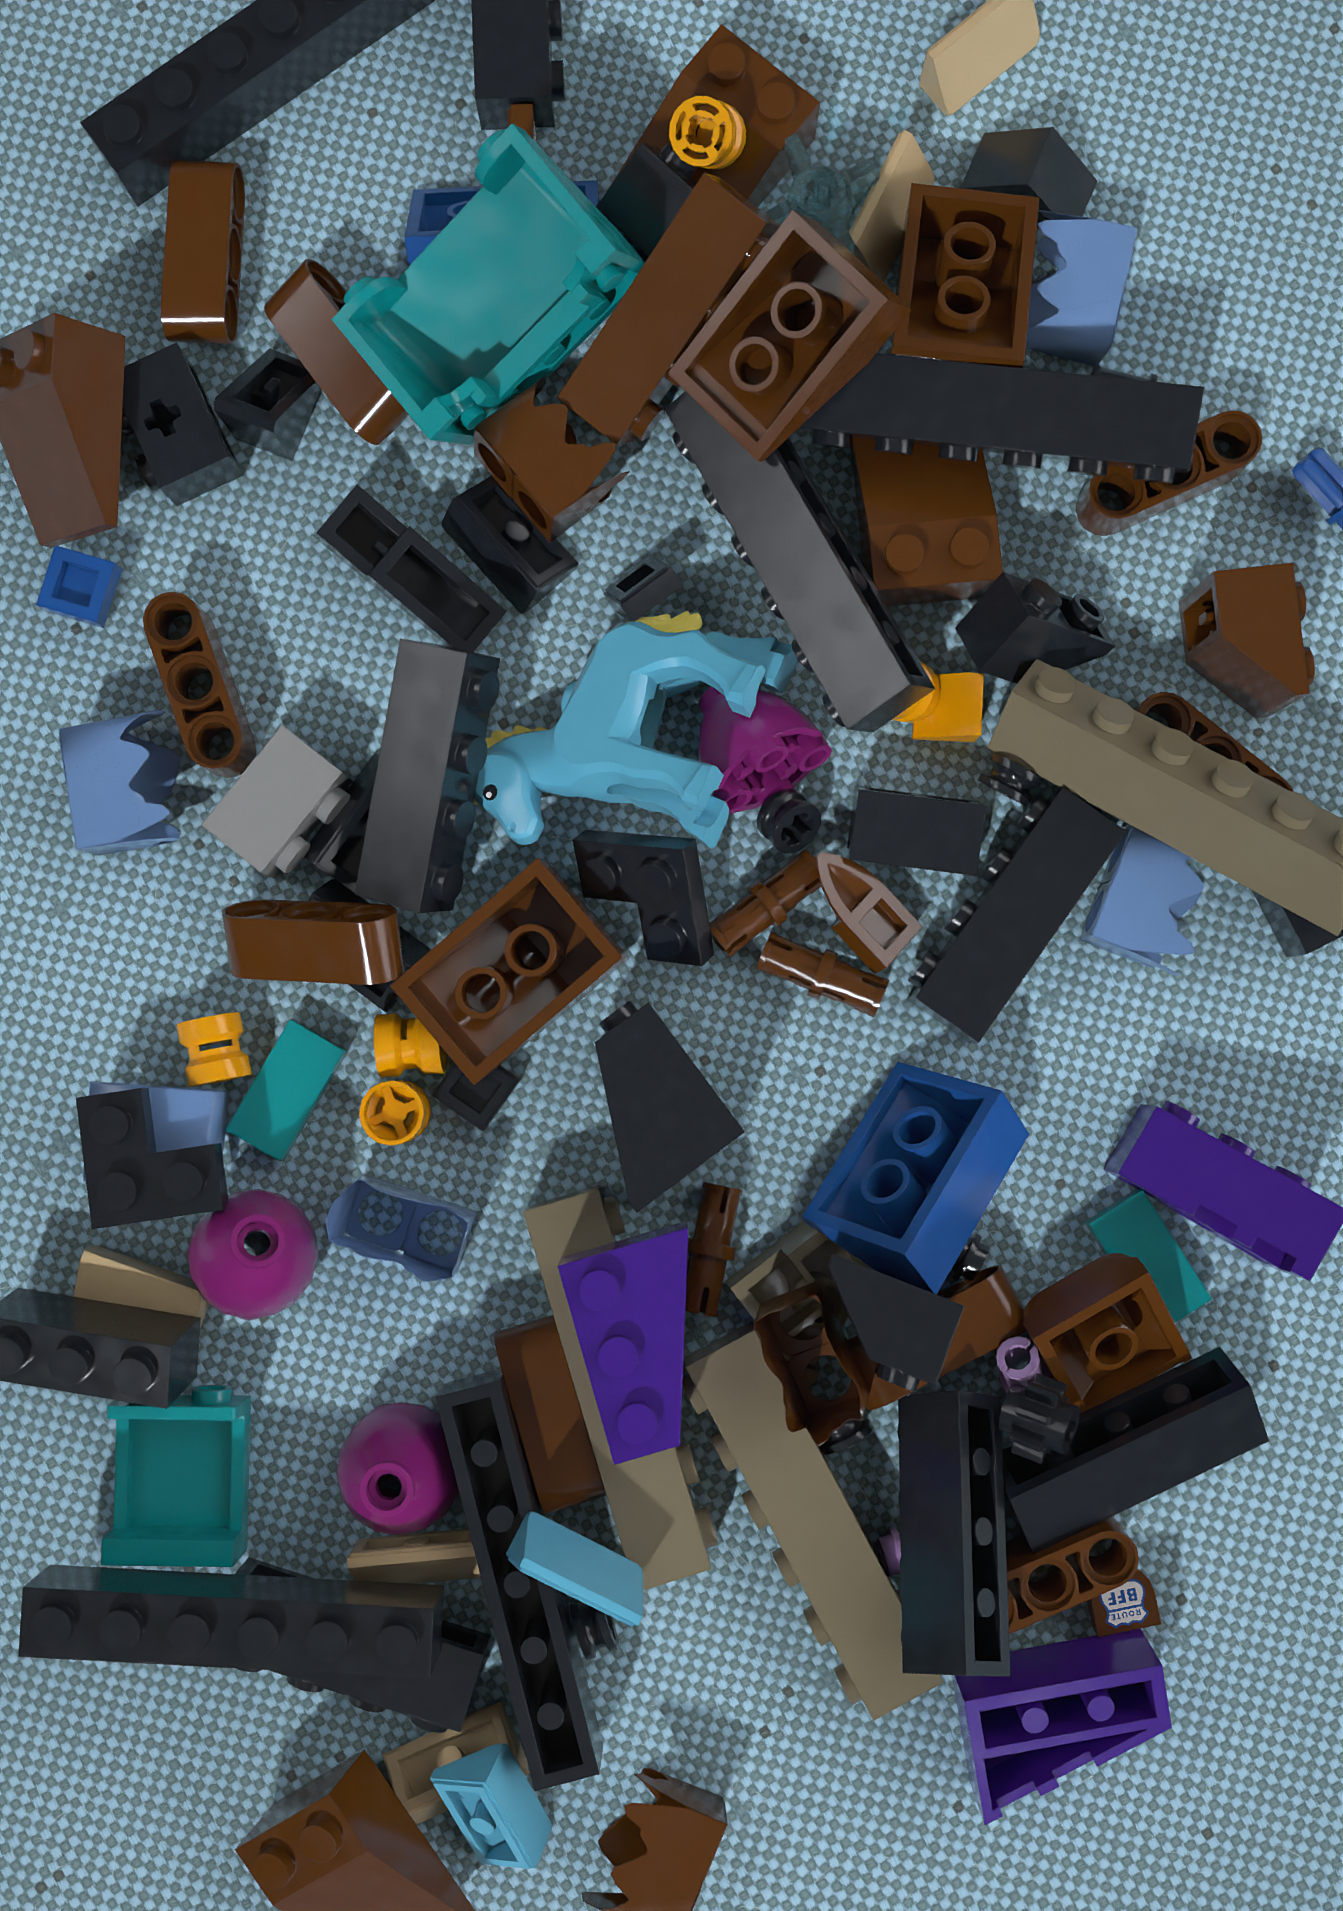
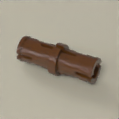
M806 849L802 850L787 865L765 881L755 880L746 887L748 894L737 901L726 912L709 922L712 940L728 958L734 956L737 951L747 945L746 943L771 925L778 928L787 921L786 914L821 887L816 858Z
M772 931L756 967L757 970L781 977L808 989L807 995L819 1000L822 995L851 1006L853 1009L866 1013L873 1018L889 983V979L865 972L836 959L838 955L836 952L826 949L825 953H821L792 942V940L777 935V933Z
M703 1182L693 1238L688 1237L687 1251L690 1252L686 1275L685 1311L696 1314L701 1312L706 1316L718 1317V1305L727 1260H734L736 1247L730 1245L739 1199L742 1196L743 1190Z

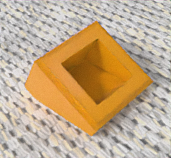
M977 672L936 674L940 685L938 704L925 719L912 723V740L975 742L981 736L984 674Z

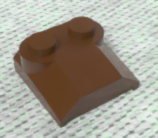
M1111 1253L1101 1256L1037 1293L1028 1302L1023 1312V1325L1026 1328V1332L1038 1349L1054 1379L1068 1384L1065 1396L1070 1397L1069 1403L1080 1407V1413L1157 1377L1181 1362L1186 1363L1192 1359L1151 1275L1138 1257H1130L1122 1253Z

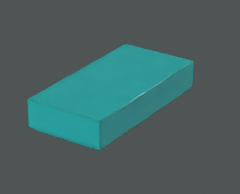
M289 1019L225 1130L276 1160L284 1161L348 1050L298 1021Z
M1135 1189L1084 1222L1105 1255L1122 1253L1130 1257H1138L1151 1275L1174 1323L1212 1300L1143 1190Z

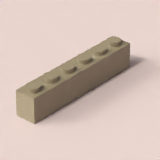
M1036 659L1011 691L987 747L988 749L1061 788L1064 787L1081 799L1336 936L1340 934L1343 929L1342 818L1313 804L1306 796L1289 791L1252 772L1243 763L1229 760L1191 740L1185 733L1168 728L1132 709L1126 702L1109 697L1076 680L1067 671L1052 667Z
M596 1185L527 1206L523 1211L625 1557L642 1568L643 1590L711 1570L708 1548L719 1545L708 1506L696 1509L689 1485L700 1482L690 1445L677 1446L614 1465L557 1267L561 1257L616 1242L615 1235L626 1232L615 1195L603 1198L600 1185Z
M753 1321L686 1356L685 1365L689 1375L685 1376L682 1380L684 1391L697 1414L708 1409L720 1432L711 1436L713 1445L728 1472L739 1467L750 1490L741 1495L757 1528L761 1530L770 1525L781 1547L773 1551L772 1554L786 1583L790 1588L801 1583L812 1605L803 1609V1612L815 1638L821 1647L832 1642L843 1662L834 1667V1671L850 1703L854 1705L863 1700L874 1721L942 1684L943 1681L940 1675L908 1674L902 1672L901 1598L890 1577H887L882 1562L820 1447L815 1444L806 1428L796 1432L788 1430L785 1420V1406L783 1404V1387L764 1361L761 1339L754 1329Z

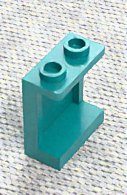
M201 1385L192 1388V1395H179L167 1409L117 1400L107 1404V1419H116L113 1529L101 1539V1565L233 1567L247 1551L251 1396L232 1395V1387L227 1385Z

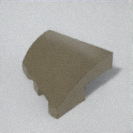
M803 1220L725 1282L755 1320L761 1302L822 1279L843 1328L848 1315L827 1270L830 1258L834 1254L867 1268H873L825 1237ZM808 1297L781 1310L780 1323L784 1331L789 1336L798 1340H809L819 1335L824 1328L821 1304L816 1299ZM783 1353L786 1362L790 1361V1359L793 1357L787 1356ZM821 1356L813 1359L806 1368L805 1382L807 1387L816 1382L820 1374L815 1367Z

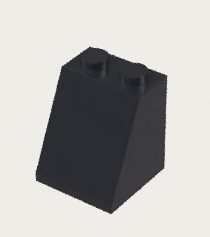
M630 1000L599 1023L606 1034L594 1043L628 1201L636 1213H638L745 1131L649 1002L638 1010Z

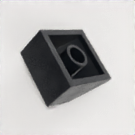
M833 1254L828 1263L827 1270L865 1355L870 1360L877 1362L874 1371L877 1377L913 1392H916L920 1380L936 1386L965 1306Z

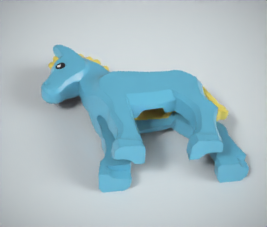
M685 611L673 618L669 614L640 617L636 621H628L617 626L598 641L588 657L578 680L571 682L565 689L561 701L562 716L553 729L547 730L543 727H536L533 730L517 725L510 733L496 730L491 734V737L485 738L488 749L484 767L478 775L473 802L474 806L480 804L500 822L506 834L514 842L521 845L532 844L537 841L544 829L540 806L541 792L565 797H586L611 803H632L645 810L661 812L678 820L692 837L710 849L716 847L728 820L729 807L725 801L713 797L711 794L719 788L724 775L715 765L652 749L658 734L666 698L706 683L725 696L733 712L750 718L756 705V695L760 684L766 689L775 692H785L797 665V657L793 652L792 645L779 642L777 637L735 638L719 632L702 634L699 631L703 623L701 616L698 613L690 614L689 611Z

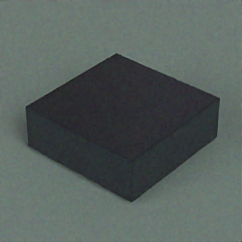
M649 556L605 589L606 592L603 594L615 612L628 621H636L682 587L683 584L671 566L655 557Z
M454 1063L432 1096L485 1132L522 1079L500 1065L479 1083L473 1085Z

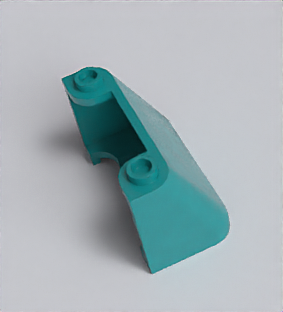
M513 123L507 129L493 133L481 145L477 152L479 163L475 170V177L483 187L398 279L389 276L377 279L373 276H366L358 280L346 292L344 296L345 305L331 319L429 440L465 445L474 444L475 426L544 376L547 379L614 311L645 263L633 246L529 134Z

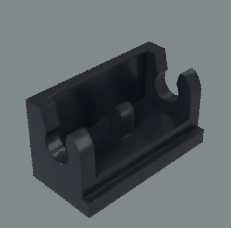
M855 785L847 849H849L848 859L977 876L987 806L973 800Z

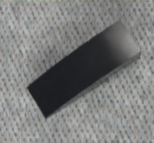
M358 484L352 488L313 535V537L375 589L448 647L474 652L507 612L412 527L403 525Z

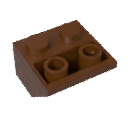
M1293 562L1213 571L1178 603L1186 664L1253 717H1269L1310 694L1309 686L1314 680L1315 663L1311 649L1303 644L1301 621L1306 613V594L1301 582H1295Z

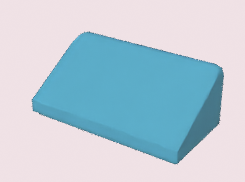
M529 1511L525 1515L506 1553L509 1557L508 1560L520 1572L631 1627L634 1624L639 1625L643 1617V1572L637 1563L536 1512Z
M507 1744L491 1745L434 1769L430 1779L481 1864L525 1869L536 1868L550 1836L552 1824Z

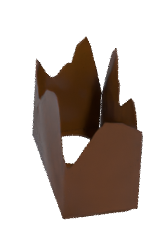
M544 376L475 426L474 455L509 497L516 502L547 541L551 543L608 499L611 494L609 489L622 481L630 471L621 473L600 486L590 487L613 456L617 444L604 442L592 447H588L586 444H577L576 435L571 425L566 424L568 408L565 404L553 403L535 407L533 404L534 398L546 384Z
M822 1279L761 1302L754 1321V1329L760 1336L762 1354L766 1365L782 1384L787 1428L790 1432L806 1428L815 1444L820 1446L829 1439L832 1431L840 1428L846 1421L862 1419L870 1392ZM808 1297H812L821 1304L824 1328L819 1335L812 1339H795L789 1336L782 1328L780 1311ZM783 1353L787 1356L793 1357L790 1359V1361L786 1362ZM831 1355L837 1357L842 1368L851 1378L848 1390L837 1399L824 1400L818 1398L811 1393L806 1385V1368L813 1359L819 1356Z
M643 1768L640 1774L634 1775L657 1799L656 1803H630L624 1805L626 1814L610 1826L598 1840L601 1851L614 1866L611 1876L623 1893L582 1892V1900L601 1911H692L728 1825L724 1799L720 1795L651 1768Z

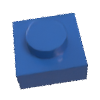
M55 545L36 605L44 611L104 628L122 568L115 562Z

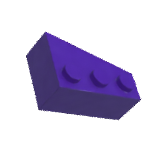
M1165 1100L1161 1108L1154 1105L1140 1104L1103 1170L1135 1189L1143 1190L1147 1196L1266 1266L1311 1281L1343 1225V1207L1310 1189L1312 1184L1297 1174L1280 1166L1272 1169L1255 1160L1253 1157L1256 1151L1237 1139L1223 1133L1217 1139L1198 1129L1196 1126L1200 1119L1186 1109Z
M687 1221L561 1257L557 1266L614 1465L680 1446L688 1249Z
M1141 1629L1101 1637L1095 1635L1010 1651V1676L952 1675L969 1780L984 1825L1003 1817L1001 1808L1027 1794L1038 1790L1040 1796H1043L1058 1788L1059 1784L1056 1779L1093 1760L1098 1767L1172 1728L1163 1666Z

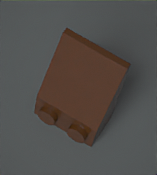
M721 24L682 70L615 179L641 143L659 147L661 150L667 143L671 144L669 129L673 114L685 100L695 96H709L733 106L743 118L746 127V143L741 155L731 165L722 169L697 167V170L691 177L696 182L699 181L703 173L720 177L757 208L815 140L820 102Z
M911 183L901 241L896 295L912 310L893 332L891 354L1023 368L1039 197Z
M792 210L668 374L756 461L763 462L870 362L912 309L821 223Z
M52 313L0 339V442L39 544L49 548L117 527L126 337L57 313Z
M851 437L850 443L862 563L887 607L981 598L1003 572L997 513L983 451H978L976 462H962L938 458V446L914 444L912 455H898L874 451L876 440Z
M537 858L393 982L390 987L470 1082L476 1085L583 999L630 957L550 863Z
M365 1749L273 1803L235 1849L268 1900L280 1911H475Z

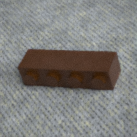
M703 173L557 398L614 444L620 445L633 442L636 437L641 441L646 439L655 429L665 412L659 404L672 384L677 388L681 387L668 372L780 225L720 177Z

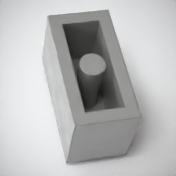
M281 725L201 826L260 873L275 879L281 870L288 874L303 860L310 849V844L306 842V839L321 821L329 824L334 820L350 799V795L346 790L353 781L285 726Z

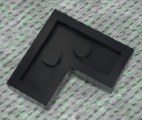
M584 830L572 840L583 898L637 903L647 960L703 966L714 956L696 839Z
M137 1088L76 1098L92 1229L226 1209L229 1199L221 1143L157 1152L149 1088Z

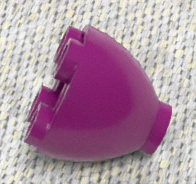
M712 686L703 693L699 700L698 707L703 714L698 746L699 761L717 766L724 775L719 788L713 791L711 796L725 801L729 807V814L762 807L764 802L774 793L783 789H794L813 769L822 765L831 755L832 749L809 716L795 704L781 696L758 689L756 705L750 718L733 712L725 696Z
M262 1189L233 1192L228 1195L229 1202L226 1209L206 1212L194 1227L187 1251L190 1277L203 1299L224 1314L248 1321L276 1315L297 1302L312 1282L318 1260L315 1229L303 1209L282 1194ZM254 1231L265 1233L270 1239L269 1250L259 1256L248 1253L244 1247V1239L249 1233Z
M404 1402L378 1405L355 1423L340 1448L336 1475L342 1501L357 1521L375 1532L404 1535L425 1530L447 1514L459 1495L440 1415L426 1406ZM388 1473L397 1476L402 1485L401 1493L397 1494L398 1491L392 1488L388 1490L383 1489L381 1476Z

